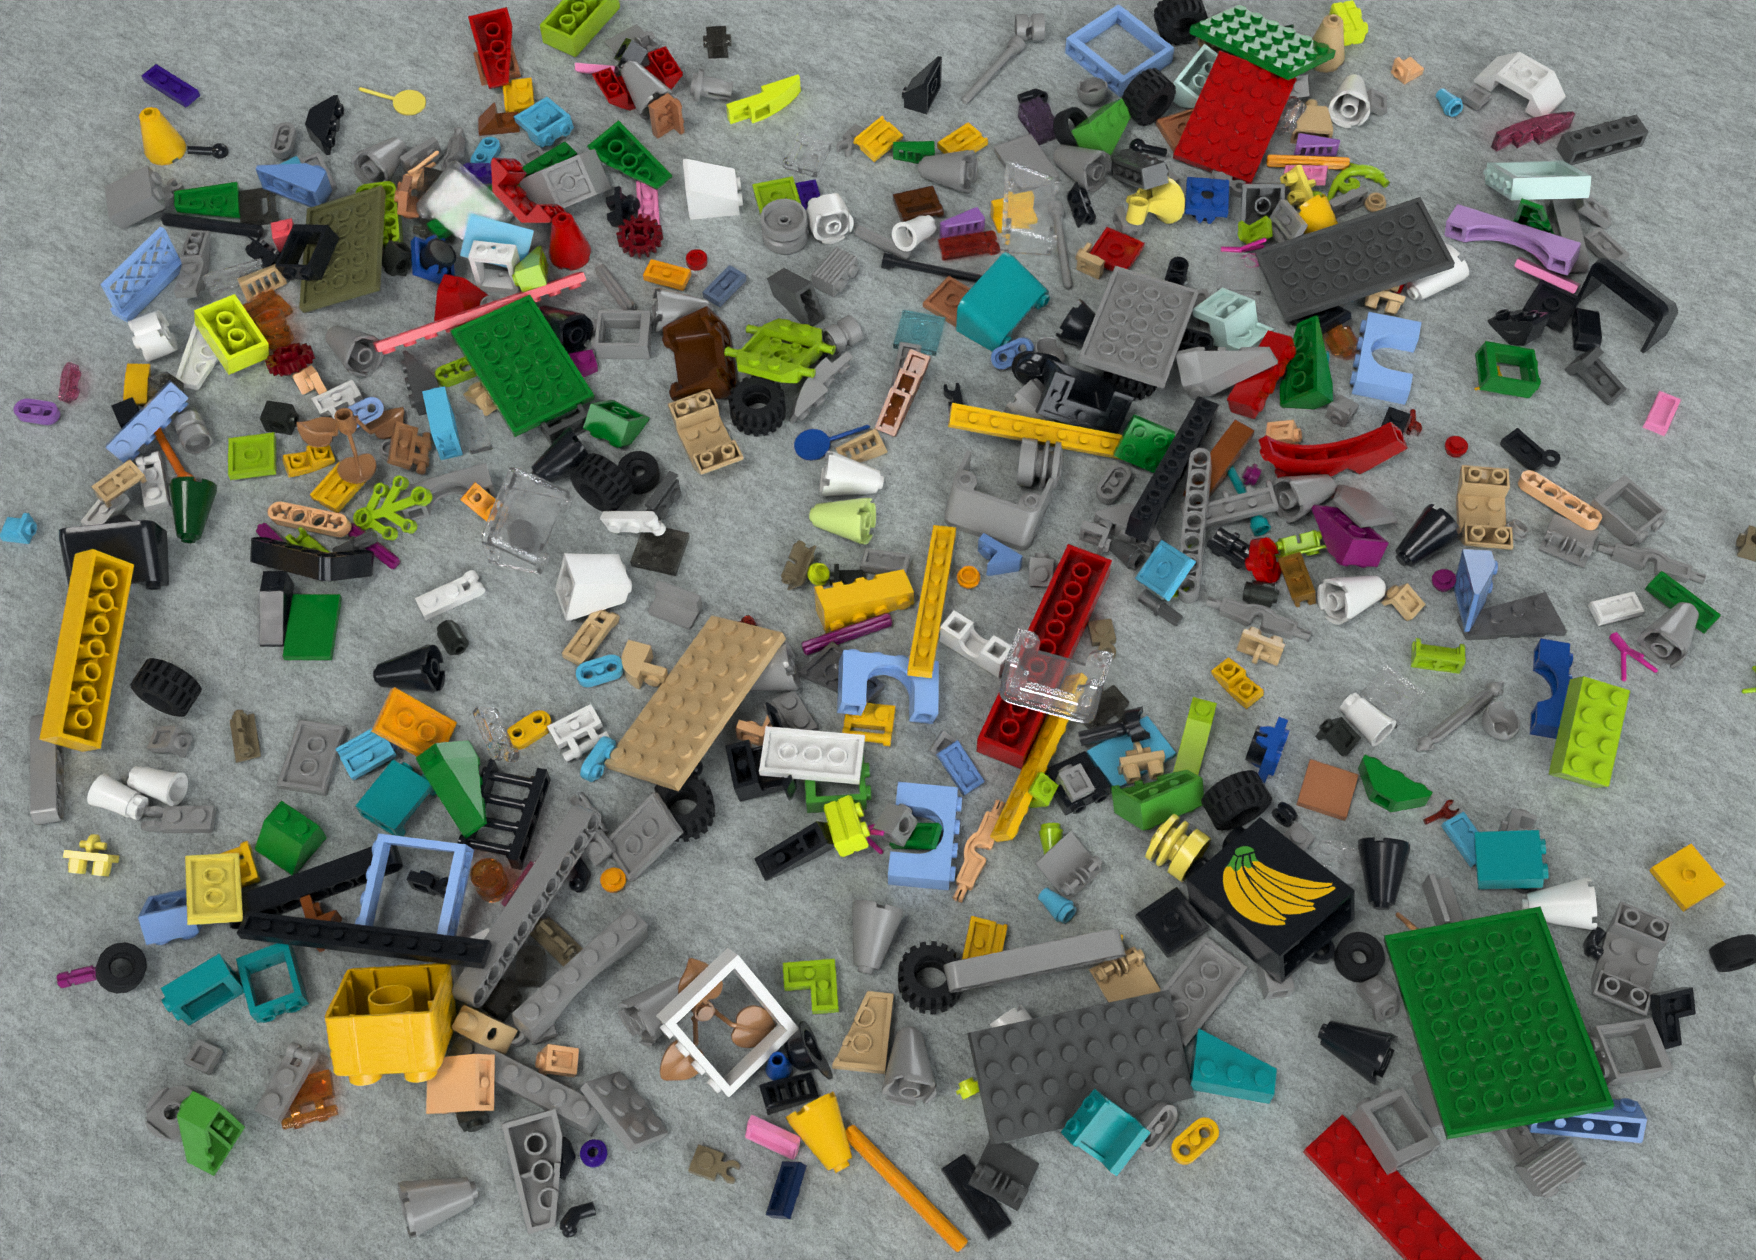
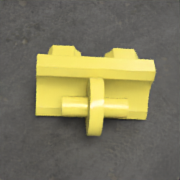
M1296 165L1280 177L1281 183H1284L1285 187L1289 186L1291 190L1287 195L1288 202L1291 205H1296L1297 209L1314 197L1312 187L1316 185V181L1314 179L1308 180L1302 165Z
M91 834L87 841H80L79 847L85 848L86 852L64 850L63 858H69V873L86 874L87 862L91 860L94 861L91 875L109 876L112 863L119 862L118 855L98 853L99 850H106L107 843L101 842L98 834Z

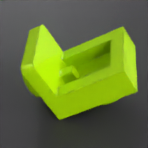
M1267 216L1251 225L1246 224L1242 220L1238 222V237L1246 244L1263 238L1269 239L1273 236L1272 221Z
M1043 772L1037 773L1028 791L1033 796L1028 806L1029 808L1049 806L1059 786Z

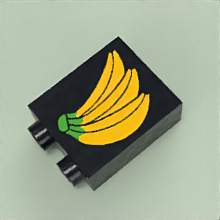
M1261 817L1247 829L1242 826L1234 828L1224 839L1221 851L1210 860L1206 857L1197 859L1186 873L1185 879L1187 881L1189 902L1199 915L1280 984L1355 919V890Z

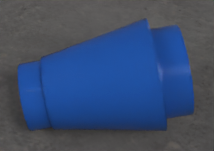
M774 1052L766 1063L765 1071L767 1076L773 1081L787 1078L792 1072V1064L783 1053Z

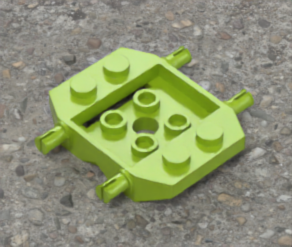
M778 318L759 327L748 324L746 326V333L753 334L752 338L741 349L725 348L724 354L725 356L736 358L739 372L781 383H798L804 376L815 377L816 370L808 367L816 363L823 355V352L834 355L836 346L822 342V329ZM782 340L792 342V344L784 343ZM801 345L808 346L810 348H803Z

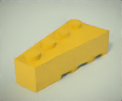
M904 569L877 574L872 580L861 577L856 578L852 584L843 585L841 581L833 583L832 588L823 589L822 585L814 587L816 612L825 634L897 609H906L914 604V590Z

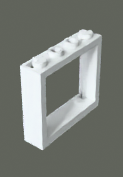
M729 948L721 953L656 1015L663 1024L660 1027L662 1032L669 1039L674 1037L678 1041L675 1047L684 1057L690 1055L694 1061L691 1065L701 1076L706 1073L710 1078L707 1084L717 1094L722 1091L728 1097L799 1029L739 955ZM733 970L778 1025L723 1078L676 1023Z

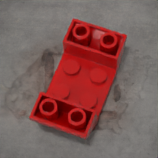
M666 46L648 52L649 65L644 68L672 90L683 76L680 67ZM611 67L592 74L593 79L609 104L629 111L636 109L622 75L616 77Z
M493 158L491 160L492 192L521 223H552V218L557 213L566 212L558 204H536L526 197L527 193L517 186L527 175L522 169L523 165L514 158Z

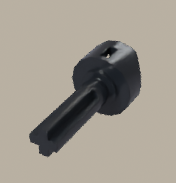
M1143 706L1125 710L1124 722L1119 721L1079 731L1081 746L1124 736L1125 734L1131 737L1132 743L1150 739V733L1139 722L1143 713Z

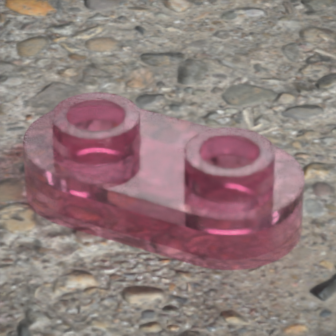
M67 362L62 370L59 387L60 401L71 403L79 396L80 389L77 387L81 377V370H79V365Z

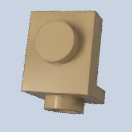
M481 382L472 384L468 391L463 394L468 402L478 406L484 416H488L497 409Z

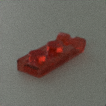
M992 230L938 239L942 261L987 253L996 255L1000 252L999 243L996 242V233Z

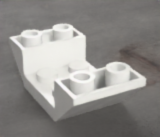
M1521 52L1496 57L1474 79V83L1490 92L1501 83L1529 99L1525 112L1542 122L1566 97L1555 72Z

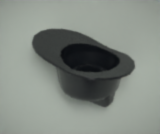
M1023 351L1014 358L1012 372L1015 378L1023 385H1026L1030 380L1034 381L1035 378L1044 385L1042 371L1047 358L1060 363L1062 361L1051 354Z
M801 1021L799 1031L794 1033L784 1043L790 1063L801 1071L818 1069L822 1075L831 1080L833 1078L831 1068L819 1049L811 1028L805 1021Z

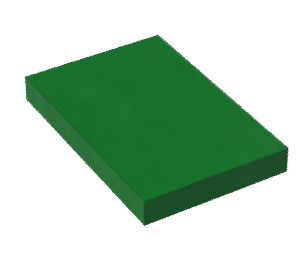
M293 594L282 655L284 660H332L342 602L340 594Z

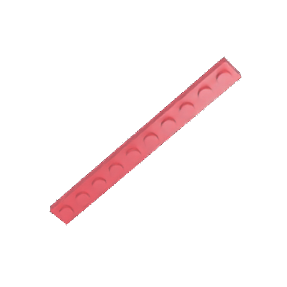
M576 272L547 282L545 286L523 293L521 291L373 342V345L377 352L382 351L383 355L396 351V346L402 344L404 347L417 343L416 339L424 337L425 340L437 337V332L442 330L448 333L450 330L458 327L459 324L468 323L525 296L531 295L534 302H538L541 300L540 296L548 294L549 297L561 294V289L569 287V290L576 289L582 286L581 282L586 281L584 272Z

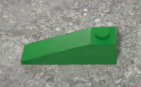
M1315 315L1297 323L1293 337L1296 353L1294 358L1288 362L1285 380H1281L1280 406L1282 408L1315 410L1333 402V382L1319 318Z

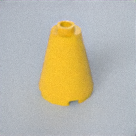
M147 107L143 109L139 114L145 156L151 163L156 165H169L177 157L178 159L182 158L186 152V143L183 137L157 108Z
M1322 194V198L1320 195H1316L1299 207L1301 211L1298 214L1308 225L1303 233L1304 235L1338 224L1325 194Z
M834 1091L806 1104L799 1112L794 1111L786 1116L789 1125L828 1171L833 1169L837 1173L850 1166L848 1160L852 1158Z

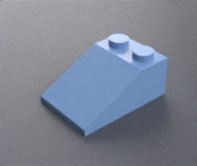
M307 163L257 165L256 172L263 189L309 207L326 203L332 192L327 172L318 165L312 166Z
M1462 549L1456 573V584L1453 589L1464 632H1470L1486 603L1488 593L1492 592V577L1497 574L1498 562L1494 560L1492 551Z

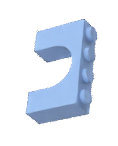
M1368 312L1366 320L1361 321L1359 333L1363 334L1362 337H1358L1356 350L1360 351L1359 354H1355L1353 367H1356V372L1352 371L1349 384L1353 385L1352 394L1405 405L1410 393L1413 374L1382 367L1374 360L1372 352L1380 348H1392L1414 353L1419 340L1421 322Z
M857 649L843 650L838 668L837 713L861 716L866 706L867 681L878 675H887L898 679L908 691L909 721L933 724L938 715L939 661L934 663L932 678L907 676L909 658L905 655L891 656L884 655L881 652L866 653L860 652Z
M898 782L895 805L904 804L913 811L912 815L914 817H923L934 823H939L942 826L941 832L943 837L936 849L927 853L914 854L890 851L888 885L949 890V883L955 882L956 867L951 866L952 858H957L958 843H953L954 835H959L960 820L955 819L956 811L961 812L962 797L958 796V787Z

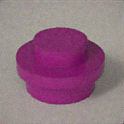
M1254 463L1251 467L1247 466L1241 477L1244 479L1243 484L1255 485L1262 471L1257 468V464Z
M1440 569L1432 575V584L1438 591L1447 592L1455 586L1456 576L1448 569Z

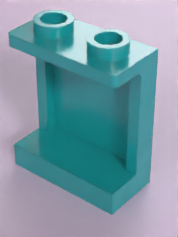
M393 759L355 807L363 818L389 834L404 836L406 833L403 827L425 798L429 794L434 797L436 792L424 774L420 776L414 772L415 770L405 762L400 764Z
M1095 1088L1084 1099L1080 1108L1067 1121L1061 1131V1134L1073 1146H1078L1097 1159L1115 1176H1118L1151 1133L1138 1119Z

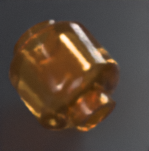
M1340 324L1327 332L1328 336L1325 338V343L1333 356L1342 355L1345 358L1356 352L1354 347L1357 346L1358 339L1350 326Z

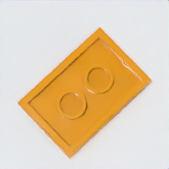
M394 687L390 690L371 732L407 752L419 756L435 743L449 742L457 722Z

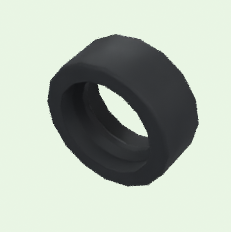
M1078 107L1065 109L1056 114L1054 118V135L1060 145L1079 147L1068 125L1069 119L1076 127L1088 118L1083 110Z

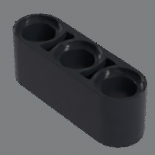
M1576 308L1571 322L1573 350L1586 352L1597 346L1600 348L1602 331L1599 311Z

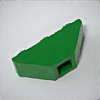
M1365 754L1358 767L1368 800L1391 813L1424 807L1433 793L1424 784L1410 780L1402 772L1387 767L1375 757H1369Z

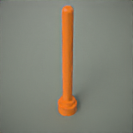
M159 427L154 432L155 438L177 477H194L184 470Z

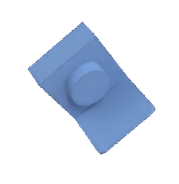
M985 533L978 539V552L985 559H991L987 564V576L1020 571L1022 555Z

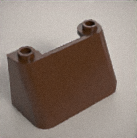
M706 306L664 326L662 341L667 349L670 348L674 352L678 382L670 385L669 394L671 399L677 401L707 389L711 390L715 399L728 398L731 388H735L738 379L735 359L724 354L725 348H733L731 334L727 325Z

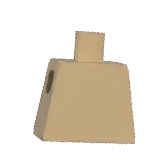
M1314 99L1306 101L1305 105H1299L1290 143L1296 144L1299 133L1332 138L1333 126L1329 109L1326 106H1318V102Z
M465 1004L461 1007L452 1025V1030L505 1055L518 1031L494 1017ZM492 1028L496 1029V1034L493 1038L487 1036Z

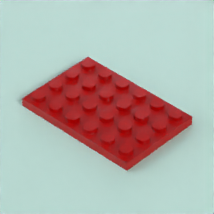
M1219 51L1174 151L1173 159L1211 173L1213 170L1223 172L1226 175L1232 176L1234 181L1243 180L1246 184L1252 183L1297 78L1294 77L1286 80L1245 59Z

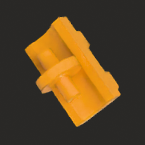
M476 482L459 499L492 527L507 510L506 507Z

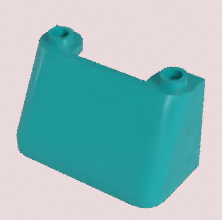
M1004 252L961 299L957 308L956 331L993 352L996 348L1013 341V329L1033 307L1040 309L1048 304L1050 300L1049 290L1014 256Z

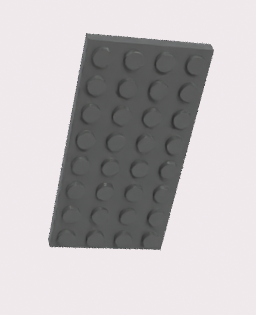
M1421 197L1255 251L1258 264L1286 323L1452 269L1455 264Z
M1169 990L967 1033L991 1145L1064 1128L1067 1121L1073 1117L1084 1099L1090 1095L1094 1088L1128 1113L1154 1107L1159 1102L1172 1103L1195 1097L1193 1088L1190 1086L1191 1079Z

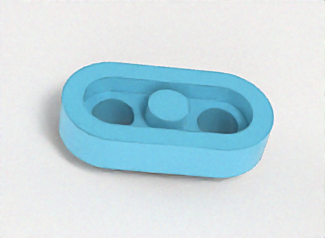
M495 137L482 139L471 157V163H491V160L497 158L501 152L499 140Z
M606 655L584 662L576 669L577 681L583 687H593L616 680L624 673L622 660L617 655ZM610 668H616L612 672L608 671ZM587 675H593L592 678H585Z
M607 736L600 738L581 767V778L593 782L602 776L606 766L604 762L611 758V752L617 748L614 739Z

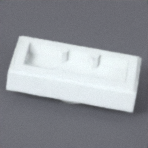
M1634 591L1592 601L1588 605L1598 626L1641 616L1645 612Z

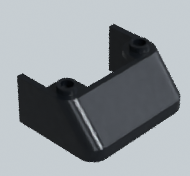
M1601 258L1591 266L1578 294L1581 297L1580 302L1604 284L1655 323L1640 350L1644 354L1667 335L1678 315L1676 303L1616 259Z

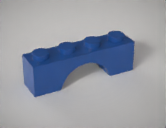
M1541 638L1534 649L1533 671L1540 674L1548 682L1551 688V698L1537 702L1533 708L1530 717V735L1557 738L1569 681L1572 679V674H1569V668L1573 662V653H1570V643Z

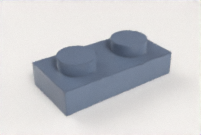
M729 265L702 292L703 298L721 307L747 280L746 274Z

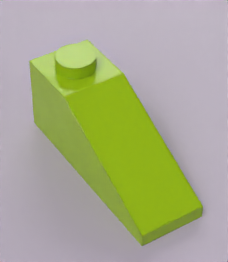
M537 246L515 266L514 274H512L513 281L516 287L520 286L522 293L547 285L549 264L542 246Z
M1196 697L1192 698L1173 772L1189 770L1196 775L1199 774L1217 703Z

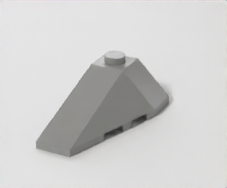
M1195 347L1177 351L1176 354L1182 386L1191 399L1218 393L1278 363L1270 347H1241L1239 351H1228L1226 347H1218V351H1205V347Z

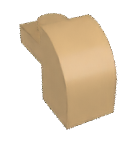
M628 639L621 659L627 681L637 689L641 688L643 681L653 687H658L665 683V679L668 676L667 668L651 664L653 660L651 646Z

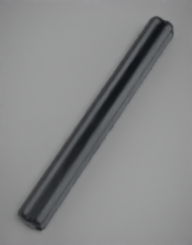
M163 213L161 217L162 224L165 226L261 238L264 233L262 226L171 213Z

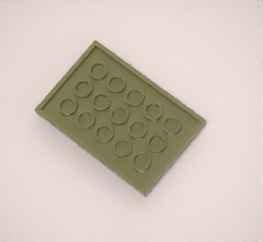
M382 186L307 208L306 224L329 225L340 239L322 280H301L299 308L303 313L380 291L386 194ZM317 244L306 245L303 252V265H308Z

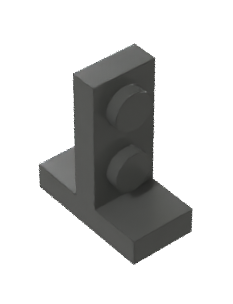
M1597 346L1580 354L1564 370L1570 376L1578 373L1607 405H1610L1627 388L1599 359L1604 352Z

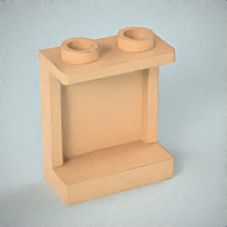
M468 1054L444 1057L442 1065L437 1069L436 1076L427 1080L426 1114L494 1111L495 1055Z

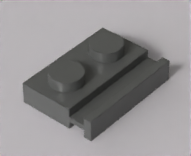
M672 471L667 473L645 504V507H647L646 511H653L657 515L658 521L666 518L671 505L676 503L681 496L679 480L676 479L678 474Z

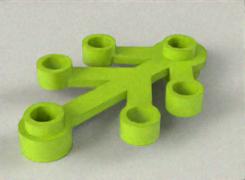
M396 476L393 479L391 489L386 484L377 483L374 486V492L367 506L355 511L353 521L362 530L372 528L389 541H394L398 537V530L391 526H384L377 519L385 517L400 526L403 532L413 534L417 530V523L414 520L403 518L396 512L414 505L426 506L432 501L431 491L417 486L412 490L410 497L396 501L400 491L406 490L409 486V480L406 477ZM381 497H386L381 508L376 509Z

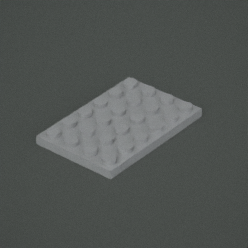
M1115 266L1079 354L1078 363L1164 389L1197 301L1199 290Z

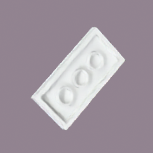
M766 726L759 774L760 776L784 778L792 775L793 779L860 785L865 735Z

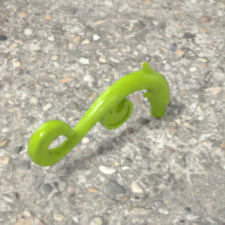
M1350 163V167L1342 170L1332 181L1327 198L1328 201L1334 198L1337 190L1346 194L1352 189L1359 188L1360 182L1356 178H1351L1353 176H1365V178L1372 179L1384 188L1390 184V181L1385 177V173L1377 167ZM1313 191V196L1320 195L1322 198V192Z

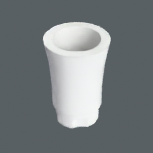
M930 215L895 224L892 229L893 242L900 250L911 251L936 231L935 220Z
M1356 692L1350 694L1339 708L1373 747L1385 740L1396 726V720L1378 710Z
M135 766L129 772L127 785L141 794L156 798L170 806H177L186 795L188 778L185 773L169 772L148 766Z
M107 773L101 774L93 782L87 797L89 805L104 808L135 820L142 818L144 808L149 806L147 797L118 782Z

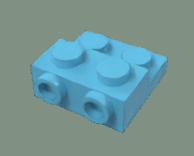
M548 97L514 116L515 122L528 133L529 139L537 146H540V148L553 145L557 138L562 135L568 136L572 129H574L571 116Z

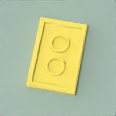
M239 853L185 856L187 925L242 922L243 910Z

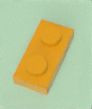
M653 259L650 260L643 273L644 281L684 291L691 277V269Z

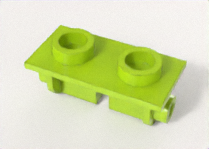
M1312 530L1299 534L1300 543H1297L1296 535L1279 538L1275 545L1278 551L1280 550V554L1275 555V557L1281 558L1301 552V554L1305 553L1306 556L1320 553L1319 549L1326 548V545L1320 544V540H1322L1321 532Z

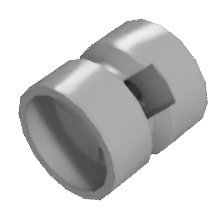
M1044 13L1032 14L1031 17H1028L1027 14H1016L1015 36L1021 37L1023 41H1027L1028 38H1031L1033 41L1044 40Z
M851 315L838 320L837 325L831 324L822 330L825 344L836 346L834 353L836 355L846 350L847 344L853 346L863 339L862 330Z
M185 411L176 416L173 426L186 452L192 454L201 453L211 446L212 437L207 427H205V422L199 412Z

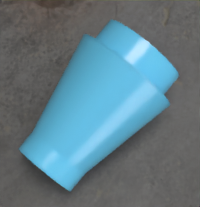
M1445 88L1440 89L1436 93V98L1445 115L1454 117L1462 111L1463 104L1460 98L1448 92Z
M1049 888L1043 889L1038 896V900L1043 903L1056 922L1066 924L1076 913L1077 908L1074 906L1073 901L1051 891Z

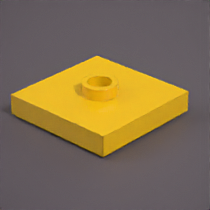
M1692 844L1677 851L1649 870L1683 912L1726 885Z

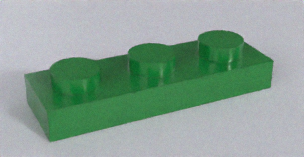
M1663 571L1645 588L1647 592L1670 609L1680 602L1694 605L1699 613L1695 628L1703 634L1721 616L1720 613Z

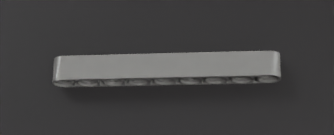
M574 805L569 810L484 938V940H490L492 944L484 969L465 967L453 986L452 995L455 999L475 1008L481 1007L486 1002L598 830L601 823V814L581 805Z

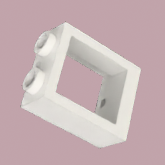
M474 240L468 258L477 287L486 292L504 294L521 292L520 286L516 287L512 277L515 266L520 262L516 245ZM483 262L507 265L508 271L485 269Z

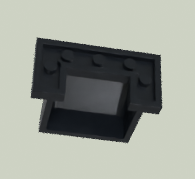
M1047 358L1042 371L1045 388L1035 412L1074 426L1118 434L1134 397L1121 392L1103 376Z

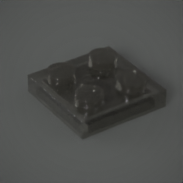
M666 528V531L660 536H655L652 532H641L630 561L631 566L676 576L690 538L689 533Z

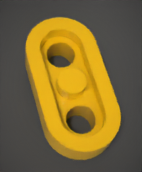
M537 710L509 727L506 732L508 745L512 749L522 750L548 734L547 726L552 724L550 715L545 711ZM542 719V722L535 723L536 720ZM516 733H522L519 737H514Z
M1202 1117L1197 1119L1172 1142L1170 1148L1172 1158L1182 1165L1193 1163L1216 1142L1219 1136L1218 1125L1210 1118ZM1200 1130H1205V1131H1207L1208 1134H1209V1137H1207V1138L1201 1137L1200 1134H1199V1131H1200ZM1179 1148H1187L1189 1154L1182 1155L1179 1151Z

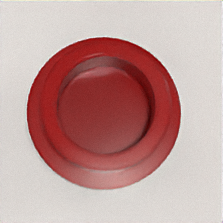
M1451 436L1446 440L1444 447L1449 456L1458 458L1467 452L1468 443L1460 436Z

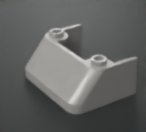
M967 450L952 483L945 509V523L949 527H956V530L977 537H981L985 533L1003 545L1015 550H1027L1032 545L1051 501L1054 479L1049 478L1042 496L1035 493H1026L1021 496L1018 504L975 490L977 479L970 472L971 451Z

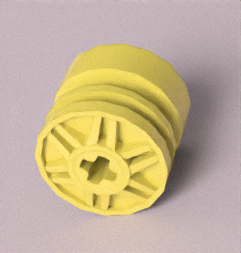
M1173 814L1155 832L1145 858L1153 861L1160 853L1156 865L1161 867L1167 860H1170L1171 863L1167 873L1183 882L1186 880L1185 877L1188 869L1197 859L1203 857L1212 838L1198 829L1194 830L1189 836L1185 835L1189 823L1184 821L1177 828L1180 817Z

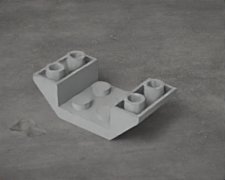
M595 149L540 170L523 178L519 183L520 187L527 193L526 197L536 204H558L562 208L612 189Z
M1620 902L1602 941L1601 947H1603L1604 953L1596 961L1591 978L1592 995L1646 1016L1651 1001L1650 995L1653 994V990H1650L1649 986L1659 952L1667 944L1673 922Z

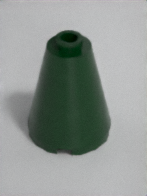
M189 476L173 478L171 483H169V493L176 536L181 539V542L192 544L196 540L201 539L217 493V485L203 478L202 482H196L194 477Z

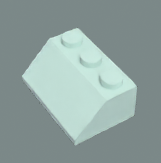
M1206 44L1201 47L1173 82L1176 86L1173 102L1180 107H1195L1218 54Z

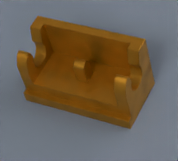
M1301 552L1278 558L1279 566L1295 606L1300 607V602L1307 600L1309 605L1316 604L1315 589Z

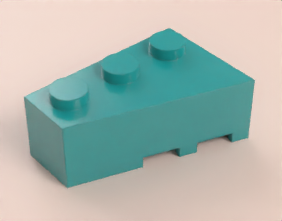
M1198 1028L1194 1037L1190 1070V1086H1192L1193 1090L1269 1104L1275 1095L1277 1068Z

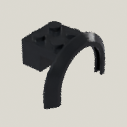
M765 702L772 727L783 728L777 709L770 703ZM748 739L725 746L733 787L740 802L783 790L788 800H792L797 790V781L793 779L792 775H789L788 778L760 776L759 768L763 745L753 748Z

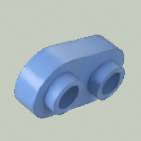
M1021 337L996 348L991 354L992 364L998 369H1006L1012 366L1014 358L1022 352L1020 349L1022 344L1026 346V351H1034L1032 341ZM1002 353L1006 354V361L1001 359Z
M366 397L346 407L351 409L353 415H357L363 424L379 418L384 410L382 402L375 397ZM369 404H373L375 406L373 412H369L367 410V406Z

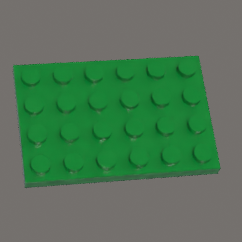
M1236 5L1206 20L1191 25L1189 32L1286 80H1290L1333 59L1336 52L1328 44L1318 43L1312 40V37L1301 35L1295 29L1284 27L1275 20L1266 19L1262 14L1251 12L1242 5Z
M531 295L450 330L451 336L514 437L540 426L544 421L546 423L576 409L578 404L584 405L595 400L590 387Z

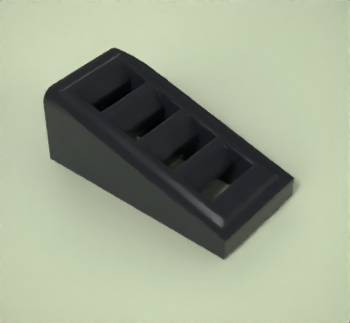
M811 1072L759 1085L767 1115L819 1098ZM806 1081L810 1094L804 1095L801 1082ZM792 1085H796L799 1096H793ZM780 1089H786L789 1099L783 1100ZM775 1091L778 1101H772L770 1092Z

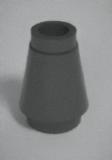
M1115 539L1109 547V551L1127 568L1137 569L1144 561L1145 554L1139 547Z

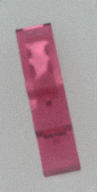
M1573 111L1552 113L1513 124L1496 132L1491 148L1497 152L1513 144L1518 149L1532 140L1540 145L1569 129L1575 113Z

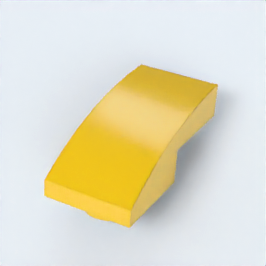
M127 363L123 400L133 397L138 406H145L148 403L149 386H151V364Z
M308 445L306 446V452L285 454L282 461L290 478L325 468L335 463V458L330 445L319 448Z
M1229 657L1211 670V674L1218 683L1245 709L1264 696V689L1246 677V670Z

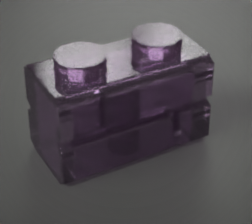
M1040 97L1031 99L1030 102L1026 101L1019 105L1018 118L1029 134L1031 133L1038 145L1047 143L1048 140L1056 139L1053 130L1055 117L1051 113L1048 103H1044Z

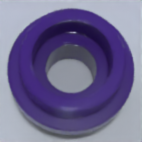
M597 1139L585 1142L580 1150L582 1162L591 1168L601 1166L608 1156L607 1147L602 1141ZM591 1149H598V1154L595 1157L589 1156Z

